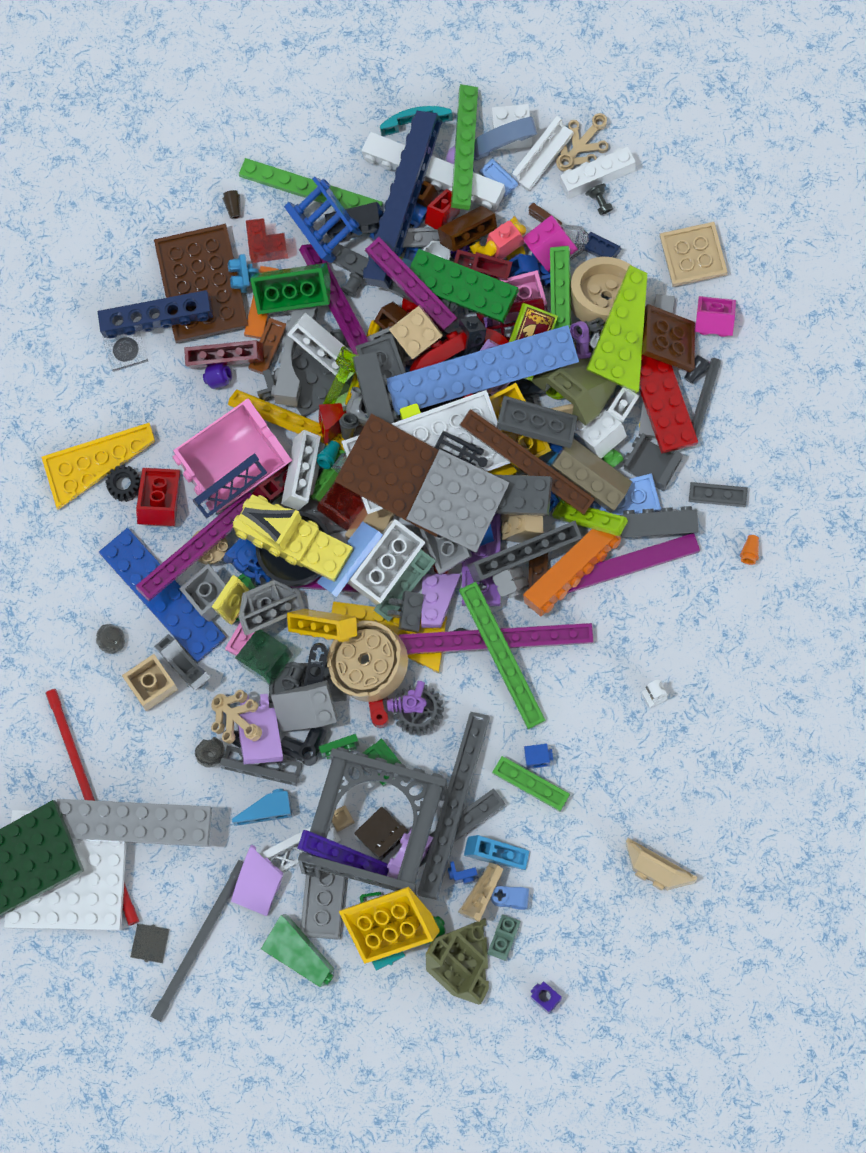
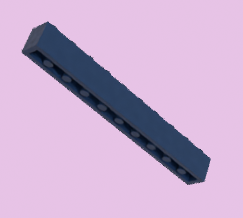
M417 110L415 117L412 118L411 130L406 136V145L401 152V161L395 171V180L390 186V195L385 202V211L379 221V230L374 236V241L380 237L398 257H400L441 128L442 120L437 113ZM368 256L369 261L367 267L364 268L363 278L370 286L389 289L392 279Z

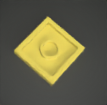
M232 575L212 605V608L227 623L232 625L239 616L242 594L249 591V589L238 577Z

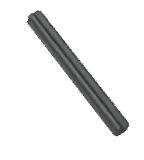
M711 358L692 420L697 440L721 364V360L717 358Z

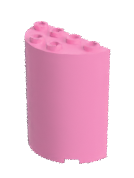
M246 399L174 449L175 455L172 456L178 466L181 465L184 469L183 476L188 483L192 481L195 485L194 491L198 496L254 453L257 455L258 461L267 471V474L216 513L292 461L249 399ZM255 464L249 467L248 476L256 477L261 473ZM236 477L233 480V487L242 488L245 478ZM220 489L217 499L226 500L229 497L230 489ZM206 500L205 504L210 511L213 510L215 501Z

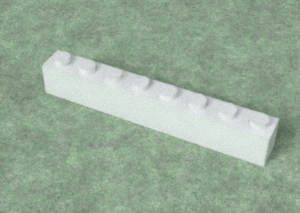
M370 132L361 151L363 158L367 162L372 164L375 162L386 170L392 169L396 171L405 145ZM431 156L424 181L433 184L437 190L448 189L452 191L454 164ZM473 172L471 203L476 202L489 210L497 211L505 194V185Z

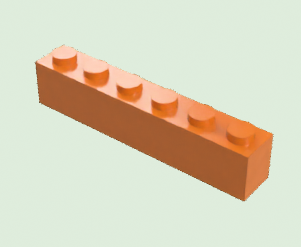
M591 529L523 594L524 603L540 617L545 613H549L553 609L554 604L558 600H562L572 587H576L585 574H590L594 566L598 562H602L611 549H616L619 546L621 535L616 536Z

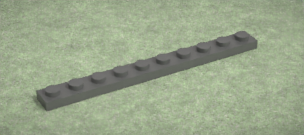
M470 712L418 888V896L434 900L438 899L490 720L489 715Z

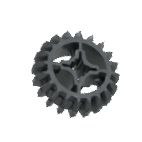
M409 685V690H415L412 685ZM424 685L421 696L424 699L425 697L433 703L434 711L424 707L423 713H411L412 720L409 722L400 713L399 709L398 712L394 709V713L397 714L393 715V719L398 720L396 723L398 727L403 725V732L409 728V735H412L414 730L417 736H420L421 730L427 735V728L433 732L435 730L433 724L436 726L440 725L437 719H443V715L440 714L444 712V707H441L443 700H437L440 697L439 693L433 695L434 688L427 691L428 687ZM403 688L402 693L408 695L406 689ZM397 694V695H396V697H397L398 699H399V697H401V701H402L403 696H402L401 694ZM422 717H431L426 722L417 724Z

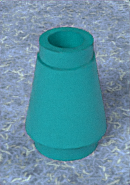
M331 441L317 455V464L320 467L329 469L334 465L340 449L339 443Z

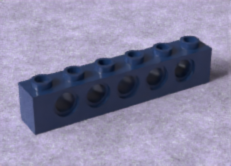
M207 290L97 311L100 332L104 338L108 339L116 338L117 335L122 334L133 335L138 331L150 332L154 328L159 327L170 328L175 324L187 325L191 321H207L213 317L211 298ZM196 306L194 311H188L190 307ZM178 310L175 315H170L171 311ZM155 313H159L157 318H152ZM136 317H141L138 322H133ZM123 320L122 324L115 325L117 321Z

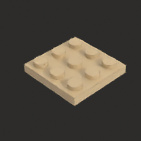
M714 222L660 233V240L672 287L727 275L728 272Z

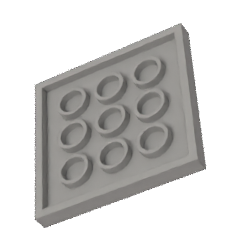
M439 449L406 520L476 553L510 482Z

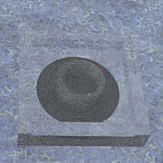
M140 331L133 335H117L116 338L112 339L102 336L113 372L148 362Z

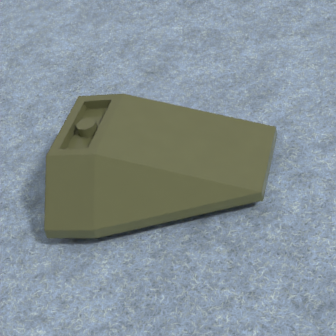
M591 357L578 358L579 362L540 373L533 377L532 382L544 392L552 387L574 405L572 415L578 416L577 419L585 426L600 415L618 385L586 370Z

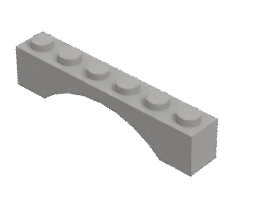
M318 306L289 310L291 318L286 322V331L289 332L304 313H307L316 321ZM288 335L283 336L282 347H284V350L279 354L278 362L280 363V368H277L275 372V380L277 382L276 385L272 386L271 396H274L275 404L297 407L301 388L300 381L294 372L292 361L298 343Z

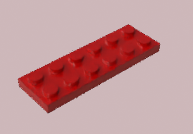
M641 355L639 390L661 454L697 445L698 440L672 365Z

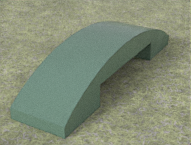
M420 549L381 604L376 605L374 611L389 622L392 617L387 616V611H398L400 608L399 606L390 605L389 599L402 600L403 592H411L436 560Z

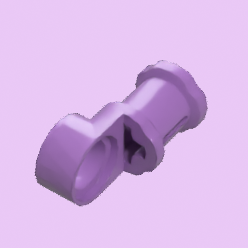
M578 321L570 326L571 336L576 343V353L579 359L591 357V352L589 351V342L591 341L589 328L585 322ZM577 326L582 329V335L577 332Z

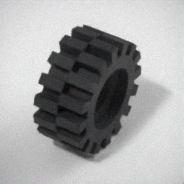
M121 465V468L116 466V469H111V474L106 476L107 490L115 500L118 499L121 502L122 500L127 502L129 498L133 500L135 498L134 495L138 496L140 477L136 470L130 466L125 467V465ZM122 477H127L131 481L130 486L125 490L117 488L116 485L118 479Z

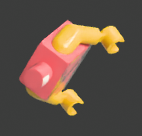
M513 216L511 220L501 224L488 235L485 246H481L478 241L469 247L473 254L478 252L503 259L524 245L522 235L526 233V228Z

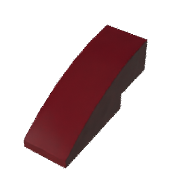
M457 249L454 263L495 279L506 281L508 280L512 262L478 252L473 254Z

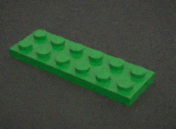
M418 249L409 267L438 298L501 323H504L519 292V288L421 249Z

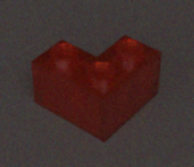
M264 218L246 220L249 255L252 263L288 258L285 233L267 235Z

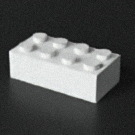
M396 519L390 521L382 532L381 539L348 581L350 586L375 605L381 604L425 544V541Z

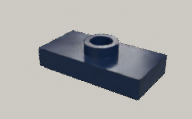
M591 231L580 245L582 250L596 257L616 258L622 250L619 245Z

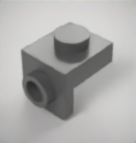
M270 369L263 371L267 388L257 391L259 399L264 401L274 398V396H271L272 386L276 385L277 380H275V374H271Z

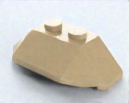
M627 838L626 848L633 871L636 872L635 876L645 881L648 879L653 882L652 885L657 889H666L667 891L696 882L697 876L632 839Z

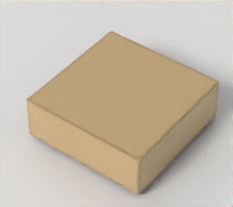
M345 805L335 810L332 823L337 832L355 823Z

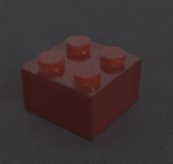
M334 482L319 502L316 510L348 531L365 506L360 495Z

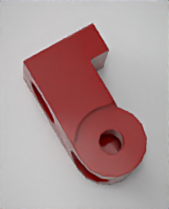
M388 696L378 701L369 702L371 720L377 728H384L389 722L383 703L384 700H388Z

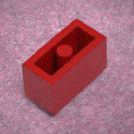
M446 189L427 206L426 225L438 230L439 227L451 222L460 214V209L451 207L452 191Z

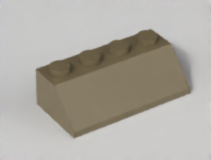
M574 438L571 448L563 447L550 465L551 468L592 496L597 504L610 513L618 507L632 483L631 480Z

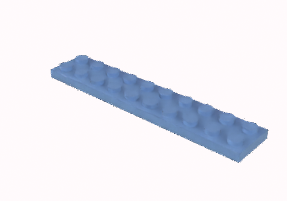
M567 325L387 378V389L391 394L393 409L396 416L400 415L401 408L412 404H418L419 409L466 396L470 393H476L579 362L569 326Z

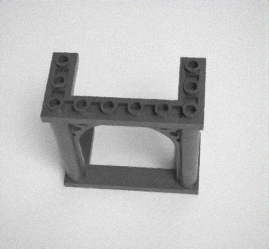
M332 748L330 754L331 765L310 832L327 838L337 804L342 796L352 787L368 781L386 782L403 792L413 810V826L397 879L319 858L306 852H300L298 857L301 873L321 879L322 872L324 871L393 891L409 887L417 896L416 877L440 800L444 801L447 793V779H444V776L437 773L432 775L426 774L424 770L419 768L408 769L400 763L389 764L382 758L371 759L363 753H349V750L345 748ZM354 767L360 773L359 778L356 780L350 777L353 775ZM363 769L368 773L369 771H371L372 774L370 776H365ZM386 775L389 776V779L386 780L383 777ZM343 776H344L345 779L349 782L348 785H345V786L342 785L343 782L345 781V780H342V779H343ZM403 780L404 783L410 782L407 786H402L400 784ZM413 786H422L423 790L420 794L413 796L409 793ZM423 798V801H420V806H417L415 800Z

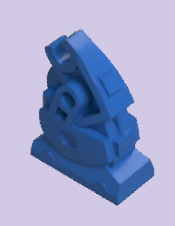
M240 538L225 553L223 561L232 563L235 569L246 577L254 578L256 585L261 584L259 579L261 577L265 578V583L270 581V578L266 576L258 563L256 546L251 541Z

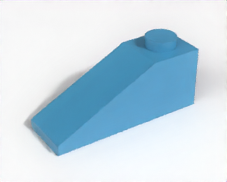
M284 789L273 790L272 793L265 795L232 818L233 825L239 826L292 817L288 791H284Z
M476 835L468 836L464 856L526 870L530 851Z

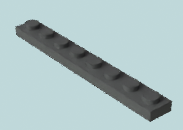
M340 244L336 245L332 252L336 259L332 263L363 278V271L367 267L369 259ZM393 280L389 289L384 288L414 303ZM440 299L454 313L458 305Z

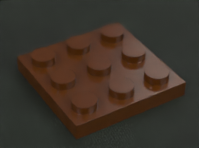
M647 304L644 315L642 355L688 372L693 371L695 368V322Z

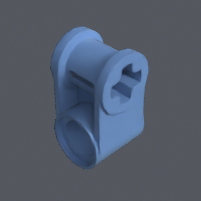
M497 886L492 893L491 901L498 907L525 910L528 909L529 889L524 887ZM498 892H501L502 896H505L502 898L501 901H499L498 897H496V895H498Z

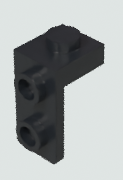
M477 316L460 319L459 326L467 335L464 356L480 351L485 342L486 327Z

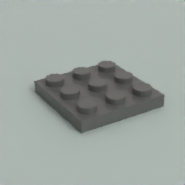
M307 351L293 359L292 366L300 381L301 388L296 407L301 416L307 417L318 410L319 405L328 404L349 391L350 385L347 381L343 383Z

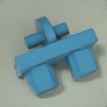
M241 254L238 259H232L228 262V271L238 272V276H231L230 278L231 288L240 289L241 293H246L247 287L250 285L249 281L251 283L250 278L259 273V270L253 268V264L247 265L245 254Z

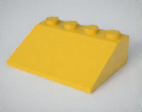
M409 887L339 911L364 964L432 942L440 931L431 912Z

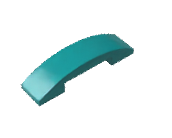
M419 106L406 109L391 116L380 125L381 136L399 133V126L411 123L417 110L437 113L442 123L453 120L452 110L440 106Z

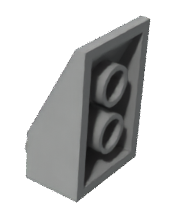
M420 529L431 557L436 560L434 564L439 575L472 557L471 550L440 535L435 537Z
M327 680L271 694L281 732L316 728L337 723V714Z

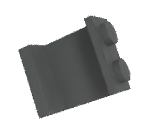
M642 433L640 438H635L632 444V452L627 453L623 459L624 470L636 477L652 473L655 487L664 491L682 461L683 454L678 451L674 454L671 452L661 454L659 446L646 440V434Z

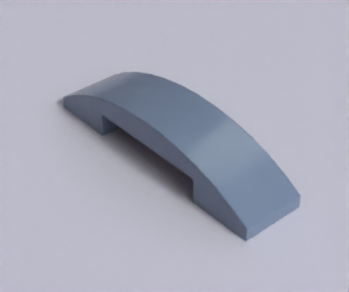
M530 116L509 122L477 137L474 145V161L490 155V152L517 140L523 141L537 135L533 117Z

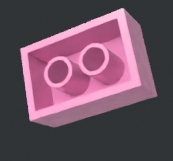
M538 270L509 277L507 281L500 280L519 288L514 302L543 297L544 308L547 312V302ZM509 313L504 323L517 320L519 313ZM491 319L493 326L500 325V322Z

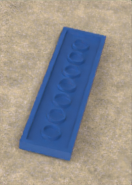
M128 527L99 551V554L196 663L201 661L226 639V636L212 621L208 622L199 614L179 589L181 586L175 580L150 601L136 589V585L161 564Z

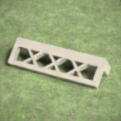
M556 116L512 173L513 178L518 184L528 191L532 189L574 135L572 130L563 125L561 118Z
M331 823L329 830L332 831L335 837L332 841L339 843L341 839ZM302 832L260 853L263 858L267 857L270 861L275 858L282 860L281 867L279 868L282 872L299 864L298 859L292 861L286 858L288 852L293 849L301 853L304 852L297 849Z

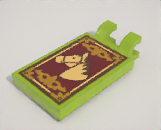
M523 303L509 342L553 330L558 316ZM534 375L523 379L532 381Z

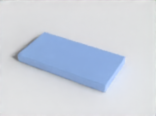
M652 473L629 479L632 483L625 497L615 511L611 513L622 515L623 511L635 510V514L642 513V509H654V512L661 511ZM595 501L590 505L591 508L608 512Z
M362 522L346 543L352 546L354 550L335 582L321 576L317 583L337 597L383 534Z

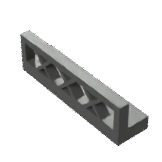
M227 745L224 758H221L220 766L225 770L297 786L302 763L283 759V761L276 762L279 766L276 770L266 768V763H260L257 766L244 764L241 748ZM230 751L239 753L242 759L239 761L229 759ZM289 765L297 767L295 775L286 773L283 769Z

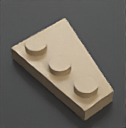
M489 863L458 913L480 922L497 882L501 877L503 868Z

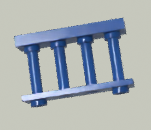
M314 177L313 181L317 187L300 204L295 205L288 202L284 208L320 258L332 263L336 259L332 253L333 248L350 232L359 236L362 232L358 228L360 226L359 223L349 216L330 190V184L325 179L321 180ZM323 193L327 200L311 216L306 217L304 210ZM332 206L337 213L319 230H315L313 227L314 222ZM342 219L346 226L328 244L322 240L323 236Z

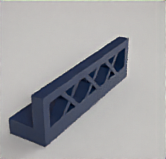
M255 453L193 499L194 504L206 519L267 474ZM253 464L261 471L256 477L248 476L249 467ZM236 477L245 478L242 488L233 487V480ZM222 488L230 489L229 497L226 500L217 499L218 491ZM206 500L215 501L214 509L209 513L201 505Z

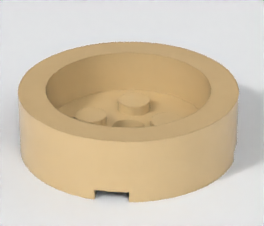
M596 257L580 264L574 271L571 279V310L581 321L587 322L601 318L604 321V326L628 266L631 264L613 257ZM604 294V296H608L611 299L606 300L602 298V295Z
M360 621L357 623V636L349 638L350 640L346 642L333 640L327 656L330 678L341 691L350 697L364 702L378 701L392 694L402 683L408 667L407 650L400 637L383 624L374 621ZM364 655H368L369 662L361 664V658Z

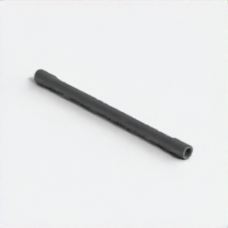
M237 861L226 885L168 988L153 1010L152 1018L160 1022L163 1019L170 1002L235 889L244 863L243 861Z

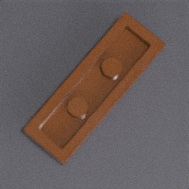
M269 318L259 341L263 343L264 362L250 363L249 370L264 375L263 371L270 368L286 331V323Z

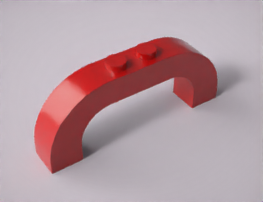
M486 328L485 342L490 339L498 345L509 343L499 332ZM463 330L458 333L453 331L446 335L447 339L442 342L441 340L435 341L431 348L416 358L410 371L441 363L464 350L467 335Z

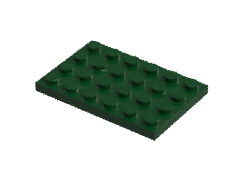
M55 800L44 804L0 829V917L84 871Z

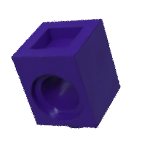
M544 981L541 985L537 983L530 991L532 993L530 996L531 1000L548 1014L562 1000V997ZM548 992L551 997L548 1001L543 1002L539 999L540 993Z

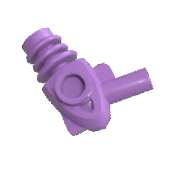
M417 681L415 690H409L408 695H404L402 701L401 697H399V701H397V698H395V701H393V698L387 700L388 711L394 712V709H396V712H398L399 709L400 713H402L403 708L404 713H423L424 707L427 704L426 700L421 697L425 682Z

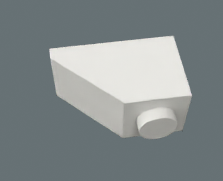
M622 387L610 404L607 412L623 422L639 398V395Z

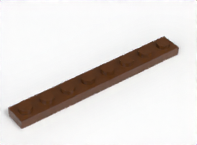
M470 409L460 422V427L528 476L552 477L551 492L582 515L586 513L595 500Z

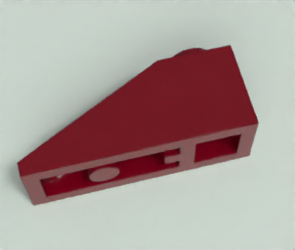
M289 463L258 485L252 494L257 497L259 495L265 497L269 503L278 499L284 492Z

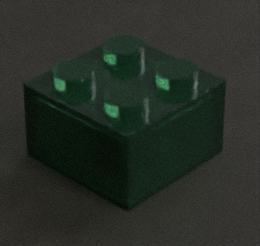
M260 629L254 632L235 659L243 668L271 685L293 654L287 646Z

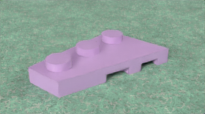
M425 574L422 577V594H424L421 616L422 628H441L449 609L450 601L455 594L456 586L461 579V574Z

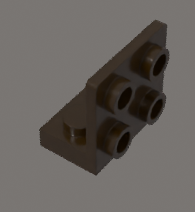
M380 807L354 832L355 836L380 861L400 844L404 833H409L383 807Z

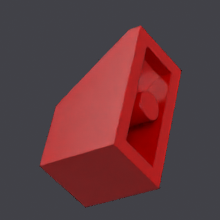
M341 403L319 405L318 420L324 444L329 443L341 432L340 418L347 413L346 410H343Z

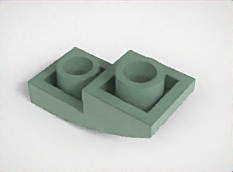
M502 914L487 954L506 961L521 921Z

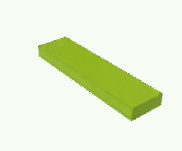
M559 501L552 514L555 519L569 523L576 521L577 525L616 536L621 535L628 522L624 516L591 507L582 515L567 503L563 504L561 501Z

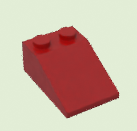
M142 468L136 506L137 524L175 526L180 470Z

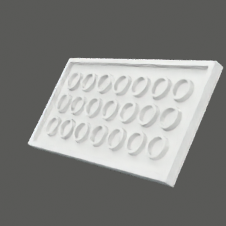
M487 390L392 423L395 427L432 447H435L443 431L470 444L477 445L476 447L482 448L484 453L482 455L476 453L475 456L478 458L485 457L488 463L485 467H480L477 461L473 460L472 462L476 464V467L484 471H490L510 463L459 426L471 409L497 427L498 421ZM358 436L342 441L347 457ZM444 436L443 440L462 449L463 445ZM442 443L440 444V448L457 456L459 455V452ZM466 448L465 451L471 454L473 453L472 451L468 450V448ZM465 455L462 456V458L470 460L469 457ZM361 497L367 514L383 509Z

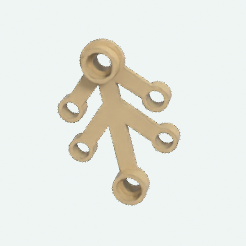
M597 113L593 116L592 126L580 140L578 133L579 122L571 120L568 123V128L574 132L572 136L573 148L568 153L567 145H565L560 151L561 155L556 160L559 170L564 172L568 169H573L575 165L589 162L588 159L590 158L597 159L594 154H589L587 157H576L578 153L591 151L606 153L608 151V143L606 141L587 144L598 130L606 127L607 117L604 114ZM601 121L603 124L597 125L596 123ZM575 124L577 127L571 128V125ZM600 145H605L606 148H605V149H601L599 146H600ZM567 161L569 164L563 165L562 163Z
M242 690L236 691L234 695L229 697L224 694H218L212 700L211 707L216 712V719L211 726V730L216 734H221L224 731L223 713H225L226 731L222 735V740L228 744L233 743L235 740L234 722L244 730L246 738L251 741H257L262 735V729L259 726L249 724L239 715L246 712H255L258 709V703L252 699L247 700L248 695ZM246 701L244 705L237 706L234 708L230 707V704L236 702L243 703Z

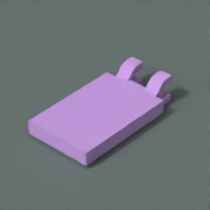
M260 694L259 707L255 712L239 714L249 724H255L262 729L261 737L257 741H251L246 738L244 730L238 725L244 764L283 761L275 709L269 708L268 694Z

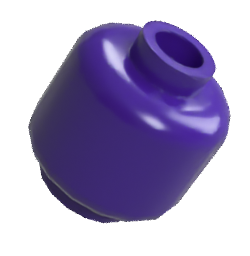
M224 364L207 366L203 374L204 383L208 384L211 389L225 387L232 380L231 369Z

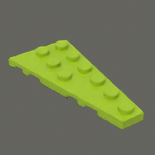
M630 265L586 370L635 393H639L648 273Z

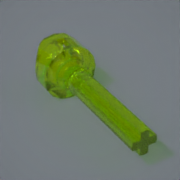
M345 346L341 347L335 360L340 368L323 404L336 403L349 373L356 372L352 358L358 355L350 352Z

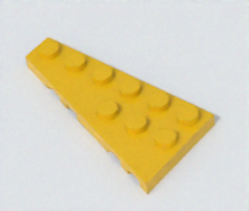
M150 423L42 456L57 510L102 480L107 474H110L111 469L115 470L116 466L120 467L155 442Z
M334 601L331 613L356 617V623L360 621L381 623L398 636L400 634L445 632L447 616H445L441 628H422L420 619L419 632L415 633L398 629L400 618L392 617L388 622L374 611L375 607ZM442 652L408 654L409 659L439 673Z

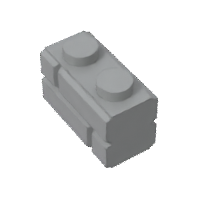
M521 566L507 569L492 577L495 585L498 586L497 590L500 596H508V599L524 593V588L529 585L527 578L523 576L524 571Z

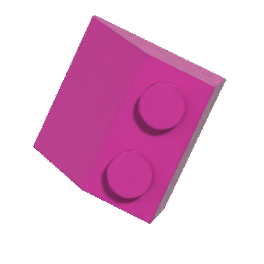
M552 215L522 237L529 249L548 272H550L551 247L569 246L570 256L578 250L563 227Z
M699 296L695 332H699L702 335L718 334L721 337L733 336L736 300Z

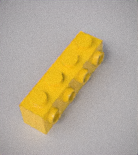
M300 609L287 613L288 632L299 633V635H311L312 637H323L327 640L335 639L339 642H346L350 640L349 638L357 636V623L354 616L310 609Z

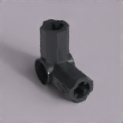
M322 727L310 728L304 743L284 736L281 740L282 754L302 761L307 766H311L318 760L319 746L323 745L328 731ZM306 752H313L311 757H303Z

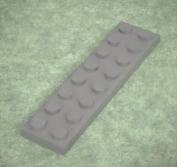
M57 799L58 807L72 840L209 847L212 807Z

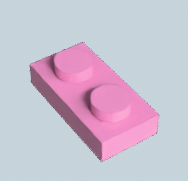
M240 623L225 650L243 659L259 630L245 635Z

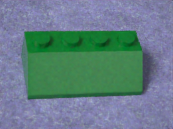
M327 263L256 273L250 278L258 315L330 304L331 280Z

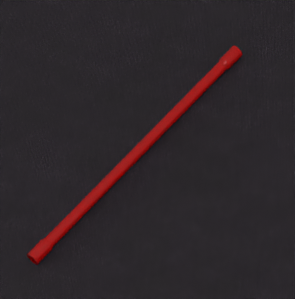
M51 689L45 694L50 708L53 710L84 800L95 801L62 710L57 690ZM124 882L123 912L128 926H131L140 921Z

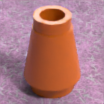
M748 535L740 553L741 562L754 565L759 559L758 536Z

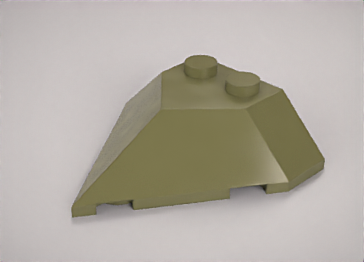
M486 918L481 919L480 922L476 921L435 938L425 954L426 971L452 996L478 1005L482 1003L489 989V981H486L485 970L488 969L487 937H484Z

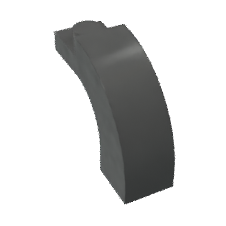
M168 634L154 646L193 690L204 686L210 678L206 671L193 661L171 635Z

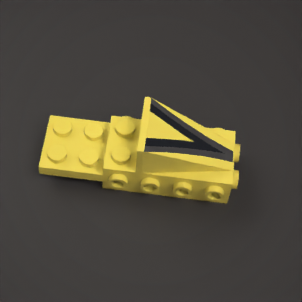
M252 494L250 499H246L241 514L237 515L233 521V528L236 536L239 538L247 539L256 547L265 548L272 555L280 556L292 565L304 566L333 582L337 579L354 550L352 546L320 531L316 523L310 520L308 522L302 520L299 511L284 508L279 504L273 505L260 495L257 497Z

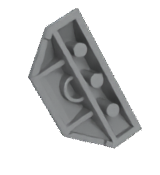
M272 580L244 592L239 612V620L244 634L249 635L287 618L288 612L305 609L300 591Z

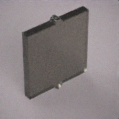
M137 923L130 957L144 960L146 963L151 961L163 964L170 929L156 927L154 924L150 926Z

